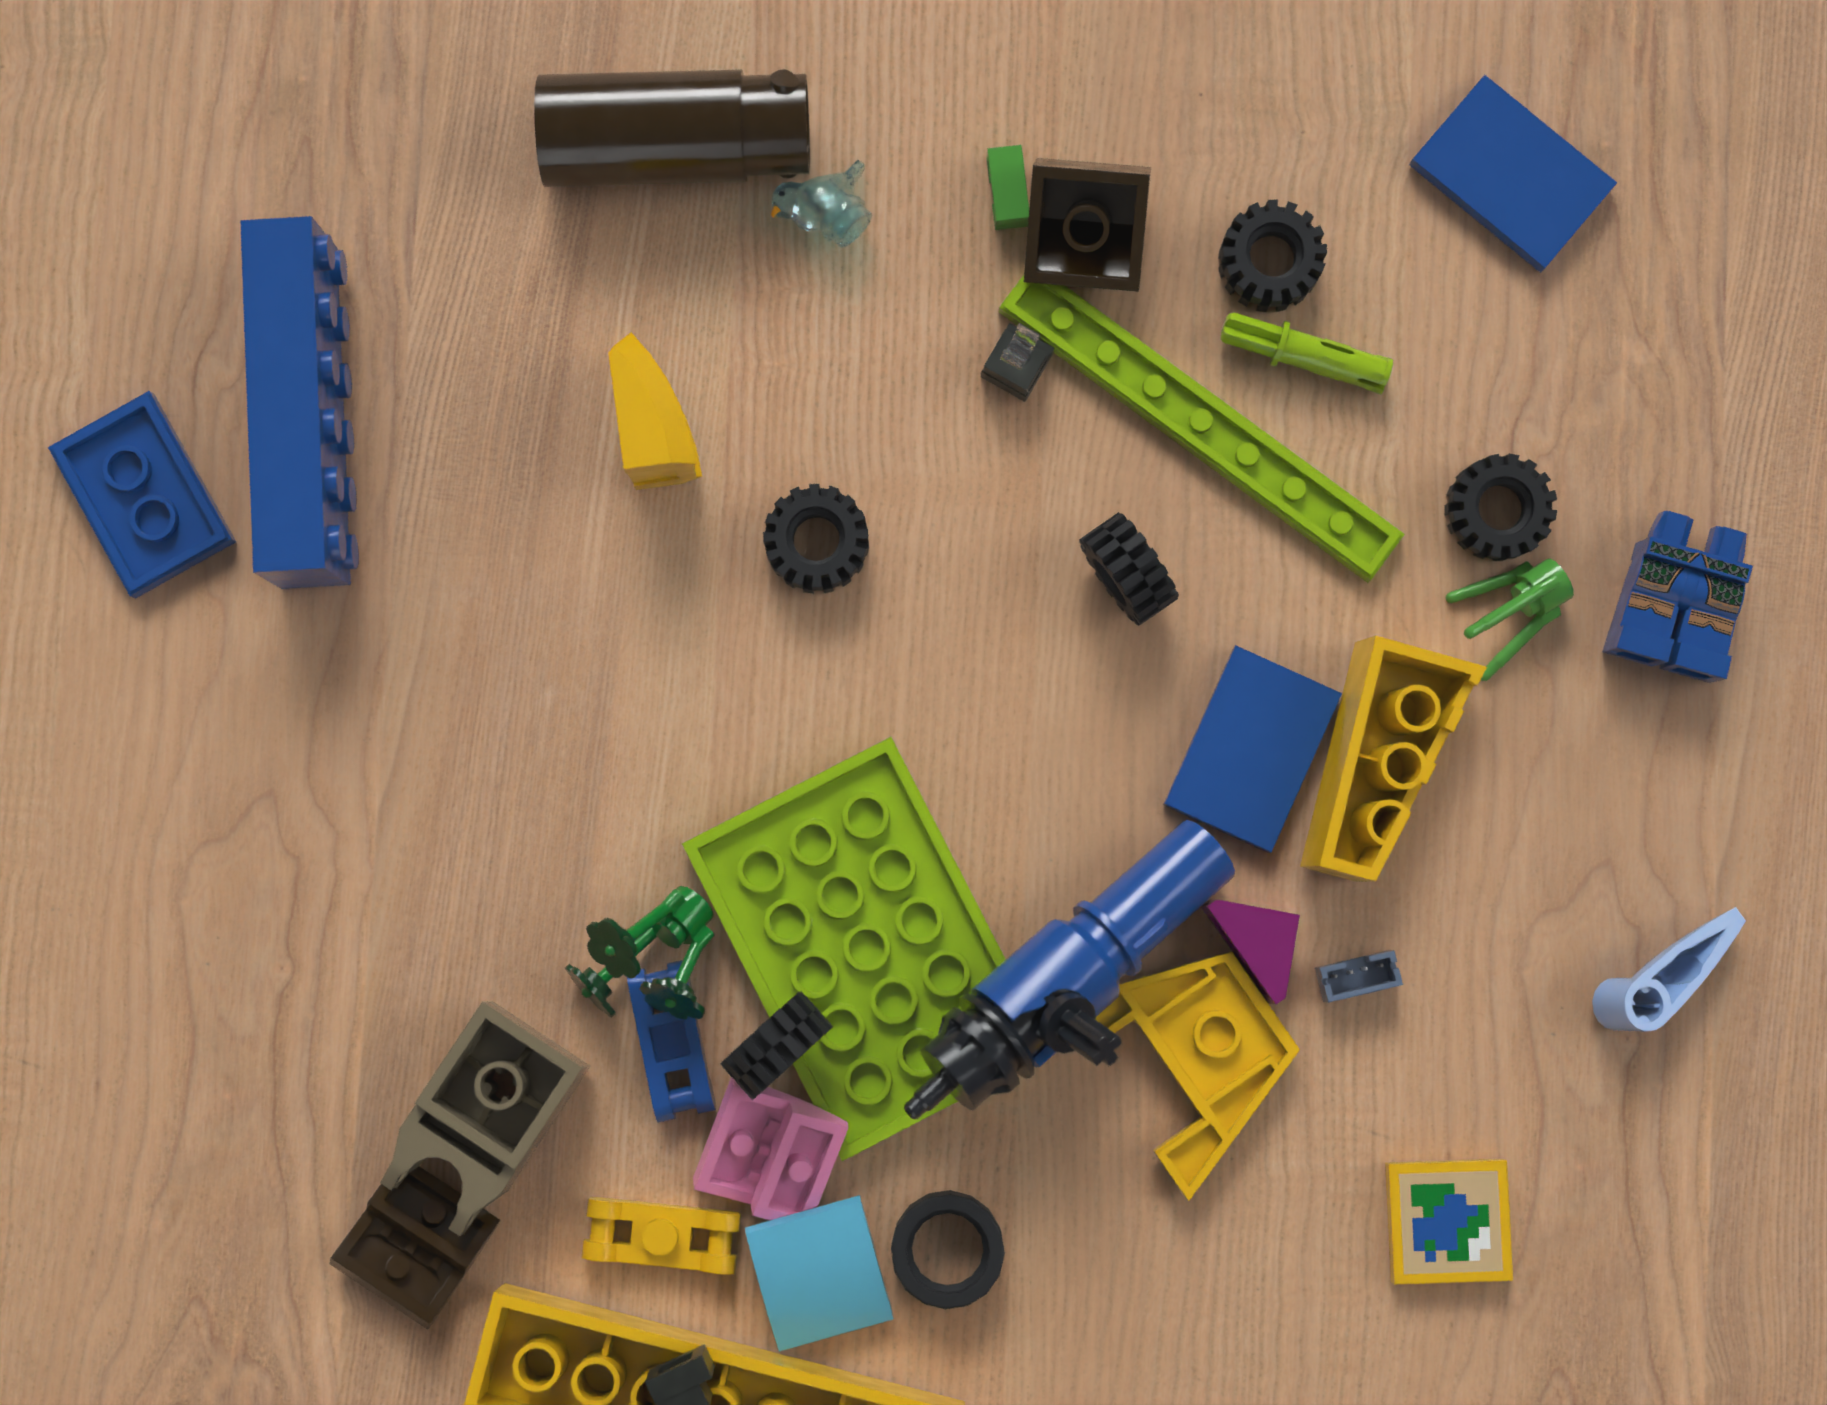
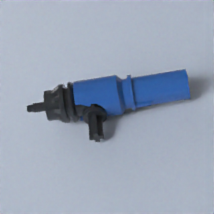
M1190 820L1183 821L1092 902L1084 900L1073 907L1074 917L1070 921L1058 919L1049 921L971 990V994L962 995L959 998L961 1009L953 1007L942 1016L938 1035L921 1049V1055L934 1075L916 1090L914 1096L904 1104V1110L911 1119H918L926 1111H931L949 1094L969 1110H974L990 1095L1011 1092L1020 1084L1018 1075L1023 1078H1031L1034 1075V1067H1041L1056 1052L1064 1054L1076 1051L1096 1066L1102 1061L1108 1066L1115 1063L1118 1059L1115 1050L1122 1044V1040L1117 1034L1096 1021V1017L1119 997V979L1124 974L1134 976L1141 971V959L1235 876L1233 863L1218 841L1197 823Z

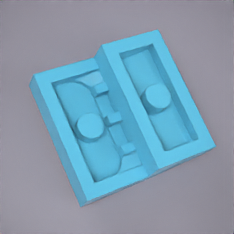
M860 1195L745 1227L755 1272L779 1352L894 1319Z

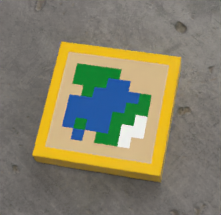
M1479 1159L1385 1163L1391 1283L1398 1285L1513 1281L1507 1160Z

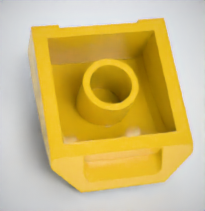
M630 332L608 352L623 469L629 475L636 490L678 485L702 477L697 447L682 407L657 362L642 343Z

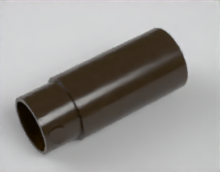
M742 69L546 74L537 76L534 98L535 140L539 172L544 187L746 182L747 176L779 175L783 178H793L798 174H810V127L806 74H793L783 69L774 72L772 75H744Z

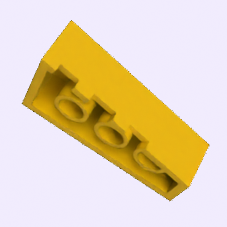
M1372 636L1355 642L1300 867L1354 882L1377 881L1411 815L1409 810L1422 785L1428 783L1437 765L1434 762L1449 733L1454 732L1464 713L1462 708L1473 687L1478 686L1487 669L1486 666L1380 636Z

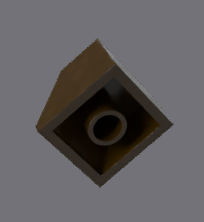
M1037 158L1032 169L1024 282L1139 292L1151 167Z

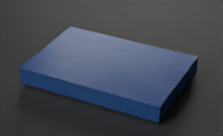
M1486 75L1479 80L1409 163V166L1540 273L1617 184L1608 174Z
M148 391L48 447L129 596L136 599L237 542L158 399L152 392Z
M1235 645L1163 805L1267 853H1272L1342 693Z

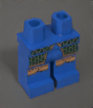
M1663 511L1657 515L1648 533V537L1635 543L1631 557L1632 562L1628 569L1602 652L1652 667L1660 665L1659 669L1707 683L1727 679L1732 656H1729L1728 653L1735 623L1743 604L1745 584L1749 583L1753 568L1752 565L1743 563L1747 534L1727 527L1715 526L1710 528L1703 552L1686 547L1694 519L1672 511Z

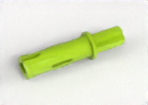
M1234 312L1228 314L1221 331V341L1223 343L1271 357L1270 365L1276 366L1278 362L1289 364L1324 377L1365 388L1380 395L1388 383L1393 367L1392 358L1374 355L1342 343L1291 329L1290 322L1285 320L1280 327Z

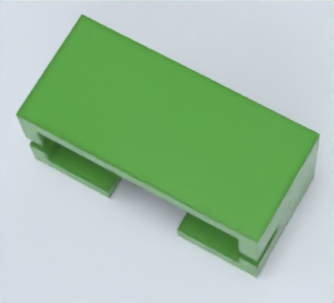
M1022 145L987 148L986 159L989 184L991 183L994 203L992 204L995 230L1028 227L1029 202Z

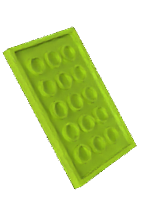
M892 737L682 843L769 1018L798 992L802 991L833 1026L793 1065L813 1105L847 1121L849 1128L838 1153L841 1161L958 1102L949 1094L931 1111H926L918 1119H911L904 1110V1104L914 1096V1092L934 1075L921 1055V1049L938 1035L942 1016L953 1007L961 1009L959 998L964 994H971V990L1006 959Z

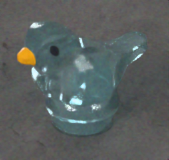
M857 160L844 173L823 175L803 183L792 181L781 183L772 194L771 202L773 208L770 214L771 217L792 219L798 227L805 231L821 230L826 240L834 241L841 248L850 245L864 232L872 219V213L864 207L865 201L859 196L854 195L855 184L863 174L865 164Z

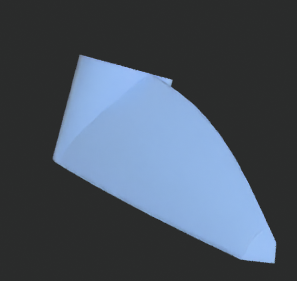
M1735 907L1688 933L1647 962L1632 978H1610L1600 983L1594 992L1592 1000L1593 1012L1598 1022L1605 1028L1614 1031H1655L1662 1027L1703 983L1740 932L1746 920Z

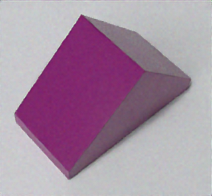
M1217 899L1201 907L1267 1003L1277 1005L1284 1000L1287 994L1300 915Z

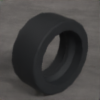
M951 1190L928 1193L910 1204L896 1223L891 1244L894 1272L905 1290L923 1304L942 1309L968 1306L986 1295L1000 1276L1005 1256L1002 1232L989 1208L971 1195ZM950 1213L964 1217L975 1226L982 1239L983 1254L980 1265L972 1276L961 1283L944 1285L932 1282L920 1272L914 1262L912 1246L915 1234L924 1222L935 1215Z

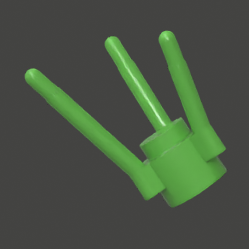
M1551 558L1542 561L1534 567L1526 561L1509 572L1447 593V602L1455 603L1516 583V585L1511 587L1512 600L1464 630V636L1468 639L1487 631L1519 610L1528 617L1536 614L1486 666L1487 669L1481 678L1482 681L1489 680L1540 629L1561 616L1559 606L1573 598L1574 590L1570 579L1562 567Z

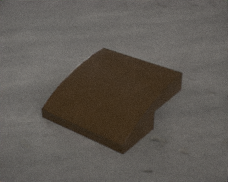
M419 1166L408 1173L398 1188L390 1190L382 1184L378 1187L367 1202L366 1210L331 1256L330 1265L426 1329H429L500 1223V1219L482 1209L465 1234L458 1236L448 1228L457 1214V1205L462 1194Z

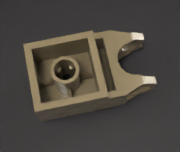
M482 1002L400 1127L393 1161L380 1183L390 1190L398 1188L408 1173L418 1168L427 1158H441L450 1162L458 1170L462 1179V1195L457 1205V1214L448 1229L458 1236L465 1234L483 1208L509 1191L590 1068V1065L495 1002ZM509 1070L514 1075L512 1083L516 1087V1092L514 1096L508 1094L499 1099L495 1095L499 1085L492 1080L495 1072L505 1074Z

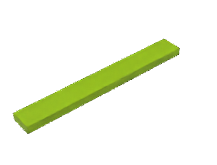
M1023 275L1000 305V314L1023 331L1055 348L1054 353L1367 583L1372 580L1405 535L1068 287L1063 285L1024 282Z

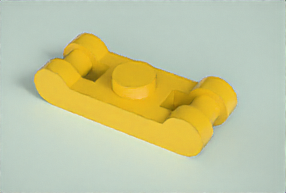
M603 1197L588 1198L586 1216L592 1218L590 1239L583 1240L582 1259L698 1270L713 1274H735L737 1255L731 1253L733 1232H739L741 1213ZM615 1220L633 1221L630 1242L613 1241ZM693 1228L710 1230L708 1250L691 1249Z

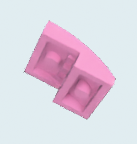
M731 1077L693 1176L694 1190L750 1204L752 1216L767 1220L816 1208L848 1131V1123L811 1103L767 1087L752 1100Z

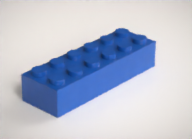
M312 216L240 220L253 573L281 589L351 585L350 569L358 568L359 549L355 534H349L348 512H355L357 496L353 477H347L346 455H352L354 452V432L351 421L344 420L343 398H350L352 395L351 371L348 363H342L341 342L348 341L350 336L348 312L345 306L340 307L339 285H346L348 277L345 253L343 250L337 249L331 235L326 234Z

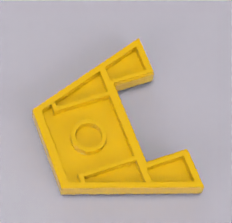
M1226 952L1120 983L1119 997L1096 1017V1021L1114 1033L1135 1020L1201 1117L1153 1149L1188 1201L1196 1193L1300 1051L1295 1041L1232 952Z

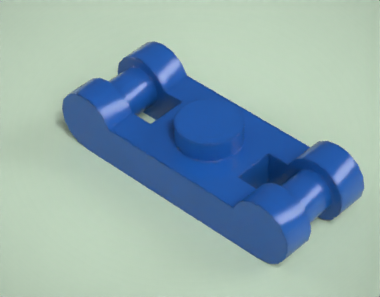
M683 960L667 963L666 970L647 974L645 968H643L636 977H627L653 1110L658 1123L676 1119L677 1112L696 1109L698 1114L716 1110L715 1096L708 1072L698 1019L689 1016L685 1020L679 1019L669 1012L654 1014L653 1007L645 1001L646 995L639 989L642 982L652 983L653 979L675 978ZM689 978L687 985L692 988L691 980ZM688 1068L691 1085L670 1089L667 1073Z

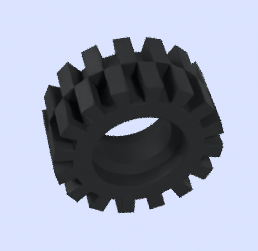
M1278 199L1268 200L1264 207H1260L1258 202L1248 207L1245 214L1240 212L1233 219L1219 249L1218 259H1221V264L1218 269L1220 277H1226L1228 281L1225 288L1230 295L1236 291L1241 296L1238 301L1246 307L1249 302L1258 305L1256 311L1267 312L1269 307H1276V312L1286 310L1291 303H1294L1296 306L1304 300L1308 292L1312 291L1325 267L1323 261L1327 255V244L1321 243L1324 232L1320 225L1315 228L1312 226L1311 221L1314 216L1307 210L1303 215L1295 212L1297 204L1288 201L1285 208L1278 207ZM1267 236H1274L1287 242L1294 255L1292 268L1287 273L1275 277L1260 273L1254 267L1250 257L1251 247L1257 240Z
M1509 453L1506 456H1499V454H1494L1476 461L1455 477L1457 480L1449 487L1446 496H1449V502L1444 505L1445 515H1449L1450 524L1447 527L1451 534H1456L1460 540L1457 543L1464 550L1468 548L1474 552L1473 556L1481 559L1490 558L1492 561H1504L1531 552L1539 546L1538 543L1548 537L1551 529L1548 528L1550 522L1555 521L1557 516V510H1552V502L1557 500L1555 490L1549 491L1546 483L1551 481L1546 472L1539 474L1535 470L1538 464L1530 459L1525 462L1518 460L1520 455ZM1504 486L1514 491L1521 502V515L1518 522L1512 528L1497 530L1491 528L1482 520L1479 513V501L1482 494L1488 488Z
M809 484L810 488L800 490L798 486L790 490L791 495L785 499L780 497L774 503L775 509L772 514L768 513L765 520L766 530L763 532L766 554L776 574L780 575L785 580V583L792 588L796 586L803 589L804 592L814 594V591L823 590L824 593L833 592L834 587L841 584L844 587L850 583L851 577L855 573L859 574L864 566L863 561L865 556L868 555L869 549L866 519L862 510H859L856 506L855 500L849 495H842L836 487L829 485V489L820 488V484ZM808 519H826L839 532L837 549L830 557L824 560L813 561L806 559L798 553L794 546V535L797 528Z
M1118 512L1079 539L1080 547L1087 556L1086 559L1089 565L1095 569V574L1099 581L1103 582L1109 595L1114 597L1119 608L1123 612L1125 611L1128 618L1132 622L1134 621L1136 625L1143 624L1178 599L1179 595L1175 589L1176 586L1167 575L1169 572L1166 567L1160 563L1157 553L1153 548L1149 547L1143 534L1137 532L1135 525L1130 520H1127L1124 514Z
M800 991L746 1038L720 1065L745 1093L754 1100L833 1026L804 993Z

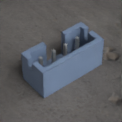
M1383 951L1316 967L1315 972L1323 1002L1329 1003L1403 985L1400 970L1396 967L1395 963L1397 962L1395 951Z

